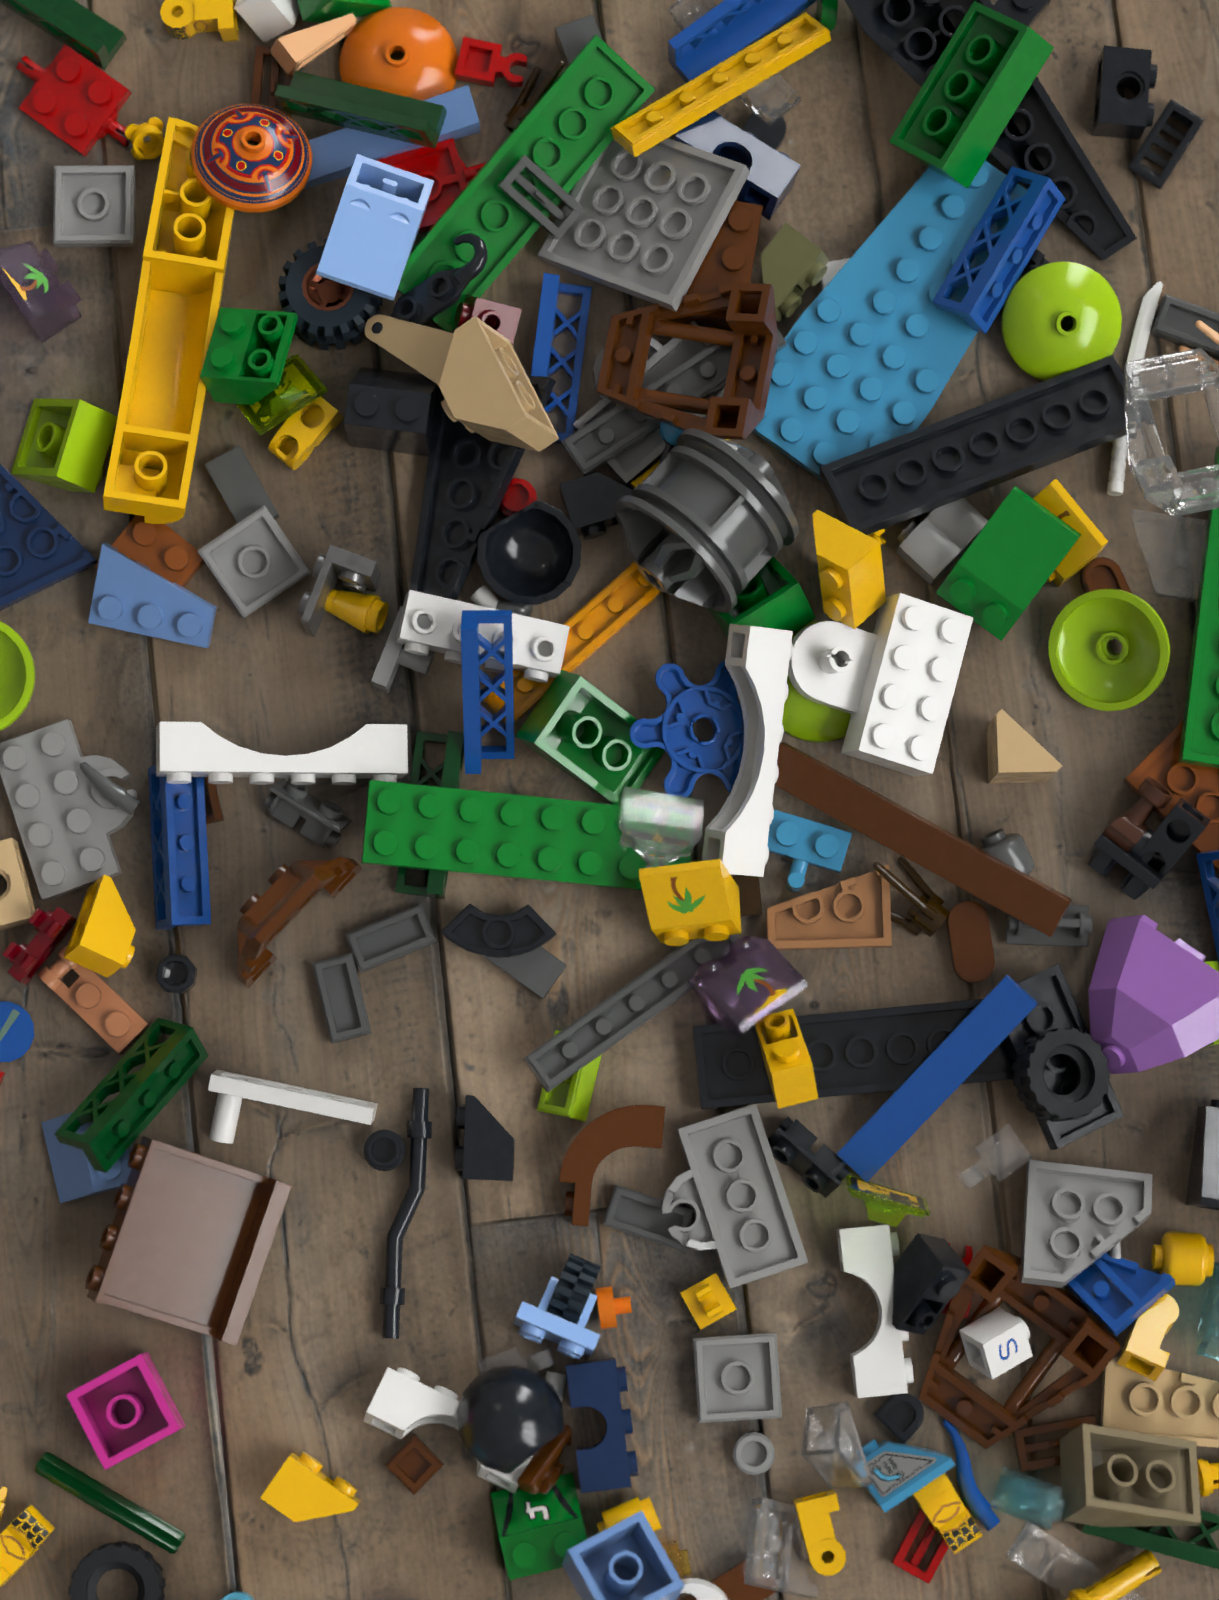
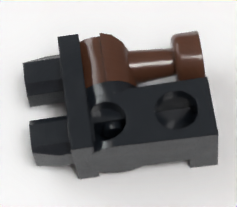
M1146 777L1138 788L1142 797L1126 813L1117 815L1094 845L1097 848L1088 862L1090 867L1104 876L1108 874L1116 862L1130 871L1118 887L1133 900L1144 894L1149 887L1154 890L1161 879L1211 821V819L1181 797L1155 831L1150 829L1144 823L1155 807L1165 808L1173 798L1172 793L1164 785L1151 777Z

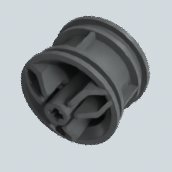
M688 428L678 436L677 446L631 492V496H622L615 503L614 513L633 560L638 565L639 572L654 588L692 604L726 613L736 605L737 595L747 587L748 582L772 557L776 556L783 546L791 545L798 538L800 533L799 525L778 478L774 476L772 467L763 457L728 440L715 437L699 429Z

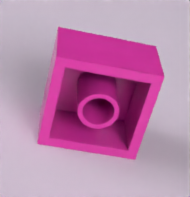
M148 1352L128 1360L66 1394L104 1470L186 1427Z

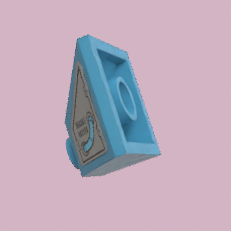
M875 1439L868 1441L854 1451L857 1458L850 1463L877 1506L884 1513L955 1466L952 1458L943 1452L883 1440L878 1444Z

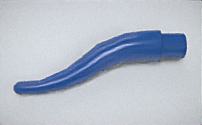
M943 1419V1426L951 1436L956 1453V1480L961 1498L975 1519L978 1518L985 1529L989 1531L1000 1522V1519L993 1512L991 1504L976 1485L970 1457L959 1432L952 1423Z

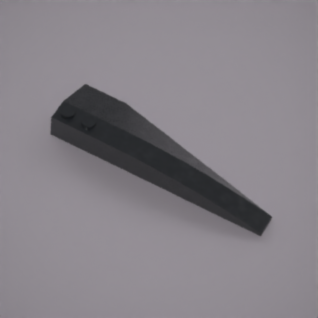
M844 0L864 33L921 87L972 3L976 1L996 11L990 0ZM1036 77L990 153L1008 171L1011 167L1049 177L1065 197L1056 217L1104 261L1136 240L1137 237L1038 77ZM1021 182L1027 189L1030 187L1029 184Z

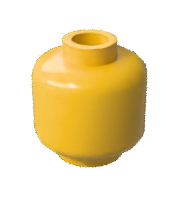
M1167 1231L1162 1236L1160 1245L1153 1244L1152 1270H1159L1160 1275L1162 1273L1171 1275L1175 1279V1286H1200L1206 1277H1211L1213 1274L1214 1247L1212 1244L1207 1243L1201 1233Z

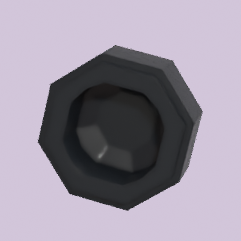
M170 954L158 963L156 980L165 992L183 995L195 986L198 969L187 956Z

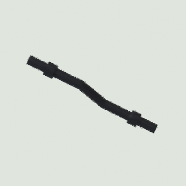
M413 1088L412 1121L407 1122V1138H411L409 1187L387 1234L385 1288L380 1287V1304H384L383 1338L399 1339L400 1305H405V1288H401L403 1238L425 1192L427 1139L432 1137V1122L428 1121L429 1088Z

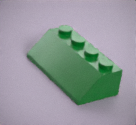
M974 1L889 142L942 176L968 189L1054 47L1029 26Z

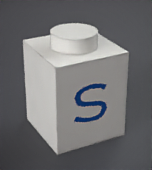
M1000 1307L959 1330L969 1365L992 1380L1033 1356L1028 1341L1030 1331L1027 1324L1022 1318L1015 1317Z

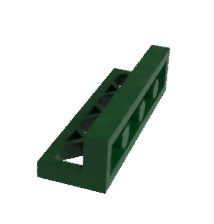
M0 0V3L63 44L68 45L103 70H105L127 39L123 31L75 0Z
M299 71L294 72L290 87L278 84L274 95L288 114L433 149L436 148L447 114L443 105Z
M417 731L410 784L424 785L430 779H433L439 787L459 789L464 758V733L448 731V735ZM425 742L446 744L444 762L434 770L423 759ZM421 766L428 772L422 779H420ZM443 770L442 780L440 781L436 775ZM398 867L396 893L445 899L448 872L429 870L427 887L405 885L408 868Z
M157 1018L54 1133L58 1141L82 1149L94 1170L107 1173L209 1056L193 1027ZM163 1034L171 1035L165 1042L153 1046ZM146 1063L140 1071L127 1075L133 1067ZM120 1092L114 1100L101 1104L107 1096ZM94 1121L83 1135L75 1133L82 1125Z
M1201 1510V1519L1214 1522L1215 1524L1206 1528L1201 1521V1524L1198 1525L1201 1532L1186 1541L1178 1539L1171 1526H1151L1144 1530L1136 1526L1099 1527L1079 1523L1076 1525V1529L1082 1533L1219 1569V1549L1210 1536L1211 1533L1219 1529V1514ZM1165 1527L1169 1536L1156 1533V1531ZM1205 1538L1210 1547L1196 1544V1542Z

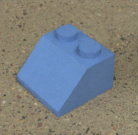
M73 1112L42 1122L60 1203L116 1190L122 1183L126 1184L132 1169L128 1167V1159L133 1143L107 1173L94 1170L82 1149L60 1143L54 1134ZM94 1121L82 1125L75 1133L83 1135Z

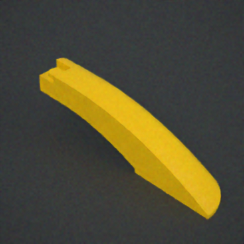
M168 117L143 252L122 395L103 494L104 510L144 516V523L149 524L176 522L184 517L207 389L200 375L220 310L235 212L234 209L228 208L212 199L201 188L195 178L191 164V148L199 127L173 117Z

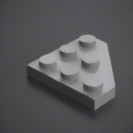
M1029 1160L1026 1166L1020 1283L1063 1288L1148 1220L1152 1213L1153 1174Z

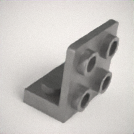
M333 545L329 546L326 555L320 553L312 576L316 577L312 593L307 591L304 593L297 613L302 616L301 623L306 633L316 637L325 614L327 597L330 591L335 588L338 578L343 580L342 585L355 592L365 593L366 588L377 591L382 576L376 561Z

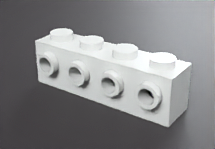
M409 590L405 595L395 643L404 644V651L408 653L428 656L429 650L444 653V660L448 662L462 664V610L497 609ZM512 613L513 669L524 671V678L537 682L547 683L549 677H557L561 672L570 626ZM479 624V633L490 643H493L504 633V624ZM504 645L499 649L503 654ZM480 646L481 654L485 649ZM493 656L484 662V669L501 673L504 670V665Z

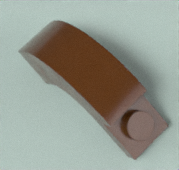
M633 1105L617 1108L593 1120L573 1140L564 1157L559 1175V1182L575 1183L574 1192L566 1191L564 1216L572 1217V1225L588 1226L592 1180L597 1167L605 1157L616 1150L626 1147L662 1149L665 1106Z

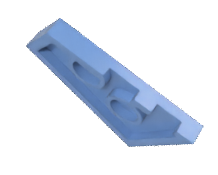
M106 542L102 544L88 623L202 648L210 646L217 609L215 605L177 583H172L161 577L141 562L130 559L118 552V549Z

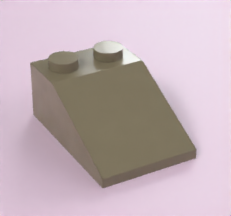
M1084 1423L1059 1440L1063 1521L1099 1527L1198 1526L1201 1524L1196 1442Z

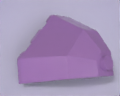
M1146 915L1112 918L1108 921L1088 990L1091 1039L1094 1042H1098L1102 1047L1101 1051L1107 1057V1068L1110 1074L1141 1072L1184 1058L1219 1039V972L1204 962L1205 955L1180 938L1174 942L1156 930L1158 924Z

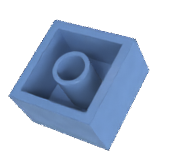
M642 1510L568 1549L562 1562V1566L581 1600H677L685 1586Z

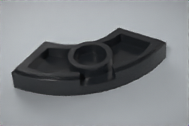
M469 904L440 931L442 935L456 946L476 955L493 958H507L529 953L545 945L557 935L529 904L515 913L500 916L484 913L472 904Z

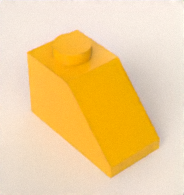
M104 874L88 887L64 955L65 959L106 978L110 977L120 968L125 969L135 952V946L131 945L136 929L111 877Z

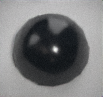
M543 501L531 503L482 532L478 538L477 561L484 580L498 595L516 604L538 605L556 599L572 585L580 568L581 542L574 524L560 509Z
M517 1365L494 1367L477 1376L462 1393L457 1409L459 1435L468 1452L485 1467L505 1474L514 1472L538 1450L560 1436L564 1429L563 1405L553 1385L536 1371Z

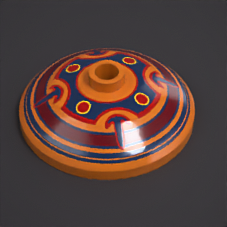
M246 103L223 108L212 114L201 124L193 139L191 164L197 182L212 199L234 210L259 213L278 209L294 200L302 192L311 173L312 151L306 134L288 115L269 106ZM248 141H256V142H258L259 144L253 146V145H249L247 142H248Z

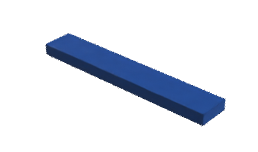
M1006 975L837 1152V1155L868 1182L1037 1006L1038 1002L1009 975Z

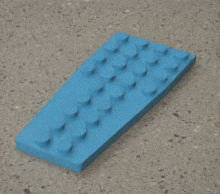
M985 160L967 189L931 168L924 172L803 312L784 338L787 342L786 347L776 352L764 418L752 431L822 481L819 475L821 466L918 429L933 408L978 332L973 330L962 316L939 309L932 301L1006 177L1004 173ZM1017 184L1011 194L1012 201L1024 196L1027 190ZM1008 215L995 221L991 228L992 235L1005 229L1009 222ZM988 249L975 255L971 262L972 269L985 263L989 256ZM968 283L956 288L949 300L961 303L969 290Z

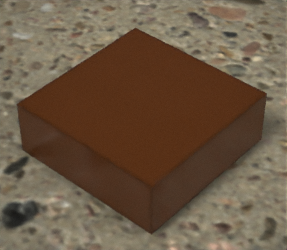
M416 1434L385 1464L413 1495L444 1465Z

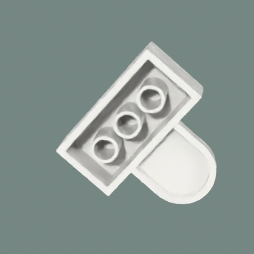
M902 593L887 596L886 602L879 607L873 633L858 628L853 629L836 621L815 623L797 633L792 640L793 656L789 662L788 676L794 688L806 699L851 714L841 751L842 754L914 777L933 774L973 617Z

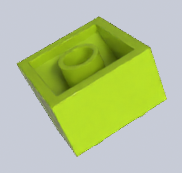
M34 398L11 474L71 492L95 493L96 487L103 475L102 467L108 448L114 439V428L118 416L81 399Z

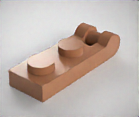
M66 945L58 953L60 958L50 968L45 966L37 976L118 1054H122L150 1024L96 972L65 959ZM73 969L80 977L68 987L61 979Z

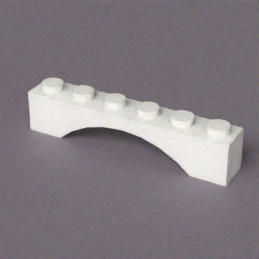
M737 624L729 625L725 666L735 683L741 702L744 721V746L739 773L731 793L719 813L705 828L702 861L720 859L728 872L733 875L764 877L765 865L769 858L767 843L769 827L774 817L773 793L774 785L779 775L777 760L779 743L782 741L784 733L782 718L784 703L789 691L787 684L788 668L793 656V631Z
M160 721L156 727V777H166V783L170 784L191 783V777H208V783L231 784L233 783V777H249V783L257 785L273 784L274 778H291V784L294 785L315 784V778H331L333 785L356 784V778L397 782V779H402L408 774L407 724H366L351 737L332 747L309 754L288 756L264 754L237 746L217 735L202 722Z

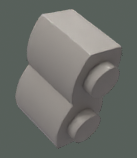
M964 498L926 512L929 515L919 525L912 521L897 537L901 544L898 546L896 553L931 586L969 548L988 522Z

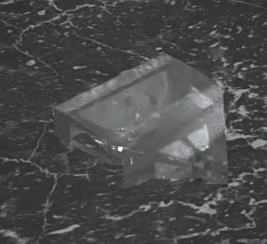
M624 786L620 796L619 829L623 833L619 843L623 847H631L647 863L646 868L667 866L682 856H690L695 844L699 843L702 836L704 800Z

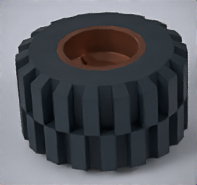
M324 239V246L319 247L313 241L307 244L309 250L305 253L300 248L293 253L294 263L286 261L283 266L285 276H279L278 282L281 291L278 292L283 312L297 314L298 320L294 334L297 337L302 335L304 342L310 346L318 342L321 350L329 351L330 344H336L337 350L346 349L345 342L351 340L355 346L362 342L360 334L362 332L365 333L366 322L372 316L381 314L379 306H383V297L316 275L327 239Z

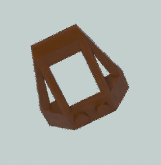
M729 283L719 286V291L700 296L697 292L683 296L677 312L660 307L657 303L611 316L596 391L599 395L619 405L683 431L688 428H694L721 439L745 440L764 418L778 345L773 286L771 284ZM727 310L725 321L733 331L667 320ZM652 335L732 347L723 397L711 396L710 399L642 388ZM686 412L707 415V418H703Z
M338 857L333 860L295 861L290 867L286 864L280 866L268 880L272 886L261 897L257 893L254 894L240 909L243 916L238 921V962L236 965L239 980L250 988L277 959L266 947L322 888L335 898L362 870L361 866L354 859Z
M983 1245L968 1264L967 1268L971 1273L961 1285L960 1291L951 1299L918 1398L985 1449L1028 1423L1029 1419L1048 1407L1052 1408L1062 1402L1064 1397L1078 1388H1084L1095 1381L1121 1347L1083 1303L1060 1287L1020 1283L1022 1258L987 1245ZM974 1292L981 1295L984 1300L965 1326L995 1310L1005 1301L1052 1336V1339L1004 1405H1001L954 1369L964 1356L965 1349L960 1333L954 1341L953 1339ZM1060 1355L1075 1365L1027 1402Z

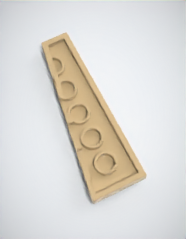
M1115 1356L1105 1367L1102 1378L1100 1426L1194 1441L1196 1446L1219 1448L1218 1381L1169 1369H1164L1157 1380L1153 1381L1118 1365L1119 1357Z

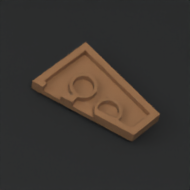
M889 864L885 865L884 867L889 870ZM874 870L767 908L768 951L892 948L890 883Z

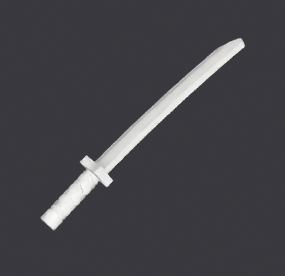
M1160 281L1143 296L1128 352L1124 375L1135 395L1137 394L1144 355L1163 287ZM1134 432L1110 441L1113 447L1111 450L1112 459H1110L1109 482L1107 486L1108 495H1123L1127 448L1134 438Z

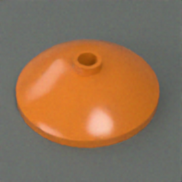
M407 7L386 8L363 18L348 34L340 54V76L342 82L423 101L454 89L457 81L454 73L458 55L450 34L432 16ZM395 51H401L405 54L399 61L390 58L391 54Z

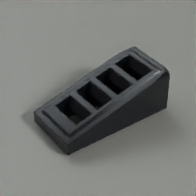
M1170 99L1127 169L1161 189L1203 124L1204 119ZM1169 116L1189 128L1187 133L1184 134L1166 123ZM1162 129L1181 141L1179 146L1175 147L1157 136ZM1152 143L1172 154L1170 160L1167 161L1151 151L1149 148ZM1144 156L1164 168L1160 175L1140 163Z

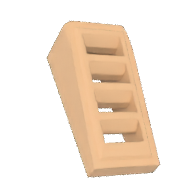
M351 13L281 36L276 39L270 52L286 74L293 75L295 71L300 70L348 36L356 25L357 19Z

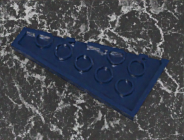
M0 464L1 611L94 566L98 561Z

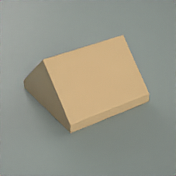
M1003 709L987 725L988 784L1046 783L1063 766Z

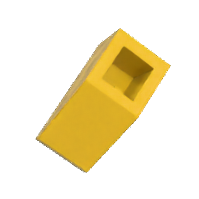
M794 1009L753 1018L768 1080L778 1109L818 1099L812 1061Z
M302 1452L300 1456L294 1453L290 1454L260 1497L293 1522L352 1512L361 1502L360 1499L354 1496L358 1490L352 1484L339 1476L334 1481L320 1472L323 1465L305 1452Z

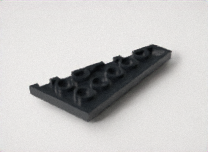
M528 376L543 407H545L556 381L551 377ZM438 387L410 590L457 600L477 557L478 538L482 532L490 528L525 449L489 441L477 432L470 433L463 423L459 421L453 422L442 407L441 402L445 398Z

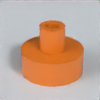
M612 1286L595 1288L596 1295L598 1296L597 1305L601 1330L617 1328L616 1315L632 1313L630 1296L613 1298Z

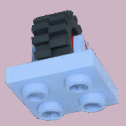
M570 1253L560 1279L551 1276L539 1307L537 1308L522 1301L513 1325L520 1328L518 1334L539 1344L542 1343L543 1338L559 1344L557 1351L570 1358L580 1360L582 1355L590 1358L600 1334L586 1329L585 1326L598 1297L590 1292L601 1266Z

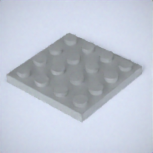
M670 138L663 140L637 157L631 155L613 139L576 183L570 194L572 198L585 208L584 211L559 240H556L549 234L538 256L544 263L653 304L658 303L661 307L677 312L683 296L686 295L750 171L744 164ZM564 205L562 212L568 215L571 210ZM556 220L554 225L558 227L561 222Z

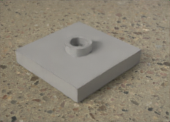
M54 166V246L135 247V166Z
M265 505L198 550V553L243 618L311 573Z
M777 1333L693 1338L698 1423L782 1418Z

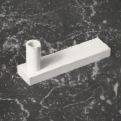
M217 1069L211 1074L208 1091L218 1093L209 1139L227 1144L234 1142L242 1098L371 1125L375 1120L378 1103Z

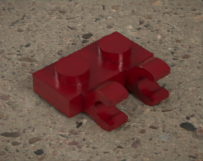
M59 906L54 912L48 910L46 913L37 908L28 919V922L34 925V929L38 932L29 945L26 943L18 945L11 941L2 953L3 956L10 959L9 963L12 964L7 973L20 983L28 985L76 923L77 919Z

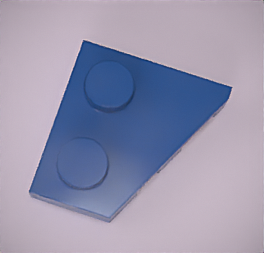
M1106 1252L1066 1284V1286L1116 1337L1175 1286V1279L1166 1273L1160 1275L1140 1268L1138 1263L1130 1260L1112 1258Z

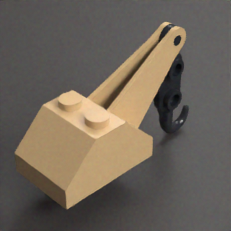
M471 233L462 234L454 238L453 243L455 245L471 244L475 252L472 260L463 267L438 271L412 288L396 301L391 315L377 314L372 316L366 322L365 335L370 341L436 383L445 398L441 402L442 407L453 422L459 421L463 423L470 433L477 432L489 441L540 452L557 441L559 437L510 340L476 316L456 328L454 333L424 326L425 323L454 305L470 281L476 278L486 265L488 251L485 242L477 235Z

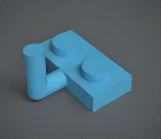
M774 809V817L769 827L767 846L770 853L793 859L786 880V888L790 892H797L805 882L804 877L808 864L836 873L841 872L852 833Z

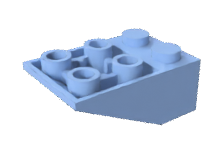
M357 154L316 275L394 301L426 211L434 181Z

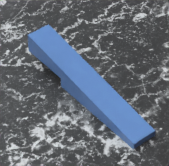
M468 85L423 100L443 105L447 111L438 142L451 138L456 140L481 132L480 121ZM346 127L309 140L312 151V167L309 180L304 189L349 176L357 154L377 161L423 146Z

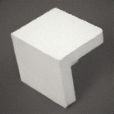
M237 0L234 6L235 10L263 42H267L293 28L300 13L297 0Z

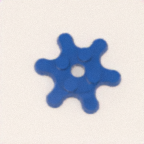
M725 660L718 664L713 678L704 685H695L690 682L681 667L674 663L662 665L655 674V683L665 696V711L661 716L654 719L642 718L636 720L629 730L631 742L641 749L658 747L668 753L671 759V767L664 778L663 786L664 791L670 798L676 800L687 798L692 793L696 780L704 774H714L719 777L725 789L731 793L739 773L743 753L744 721L735 683L725 666ZM699 718L708 720L713 727V734L706 742L698 741L693 733L692 725Z

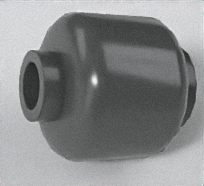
M999 829L981 838L983 846L979 849L1027 875L1034 870L1033 858L1020 834H1005L1003 829Z

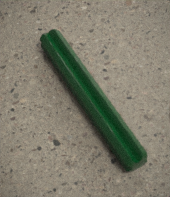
M50 1452L42 1454L34 1470L40 1476L167 1552L174 1554L181 1547L185 1539L184 1532Z

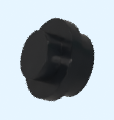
M378 1130L372 1133L366 1140L364 1156L368 1164L374 1169L390 1171L402 1163L405 1157V1144L397 1133L391 1130Z

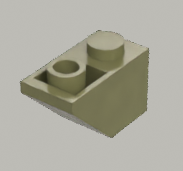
M788 223L782 226L761 253L763 284H771L774 288L777 323H780L784 317L789 318L796 312L802 302L801 296L810 285L815 286L821 281L827 271L826 265L829 262L823 250Z

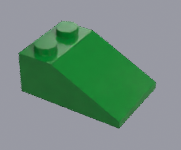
M1014 486L936 593L965 615L973 617V621L1002 641L1081 534Z
M561 670L560 674L554 679L516 734L519 740L547 761L614 805L627 806L665 751L658 747L647 749L636 747L630 740L629 730L637 719L582 676Z

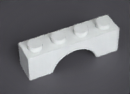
M889 1224L836 1229L840 1270L864 1281L873 1292L878 1306V1322L872 1337L864 1346L850 1354L854 1396L856 1398L908 1393L907 1383L914 1382L911 1358H904L902 1341H909V1332L897 1330L892 1324L893 1257L900 1256L897 1232H890Z
M388 1367L366 1411L363 1422L399 1439H402L413 1429L426 1424H444L458 1430L457 1409L460 1401L457 1400L458 1396L456 1393L445 1387L436 1385L433 1389L420 1383V1377L410 1370L398 1367L395 1371ZM532 1456L510 1474L485 1467L477 1460V1476L515 1494L519 1486L517 1480L530 1463Z

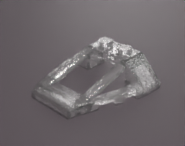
M1202 348L1129 361L1125 363L1124 404L1129 467L1144 499L1175 517L1219 508V464L1178 472L1170 455H1165L1149 401L1202 391L1219 443V366Z

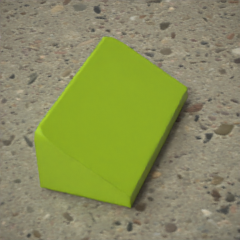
M555 1030L554 1036L557 1035V1034H558L559 1032H561V1031ZM602 1054L548 1093L542 1087L537 1111L586 1121Z

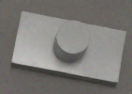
M400 606L371 679L373 688L389 693L400 665L427 675L435 656V652L430 650L428 656L408 653L404 651V644L395 643L403 609L402 606Z

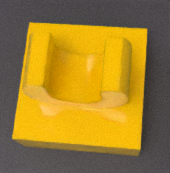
M716 1272L680 1292L700 1330L736 1310Z

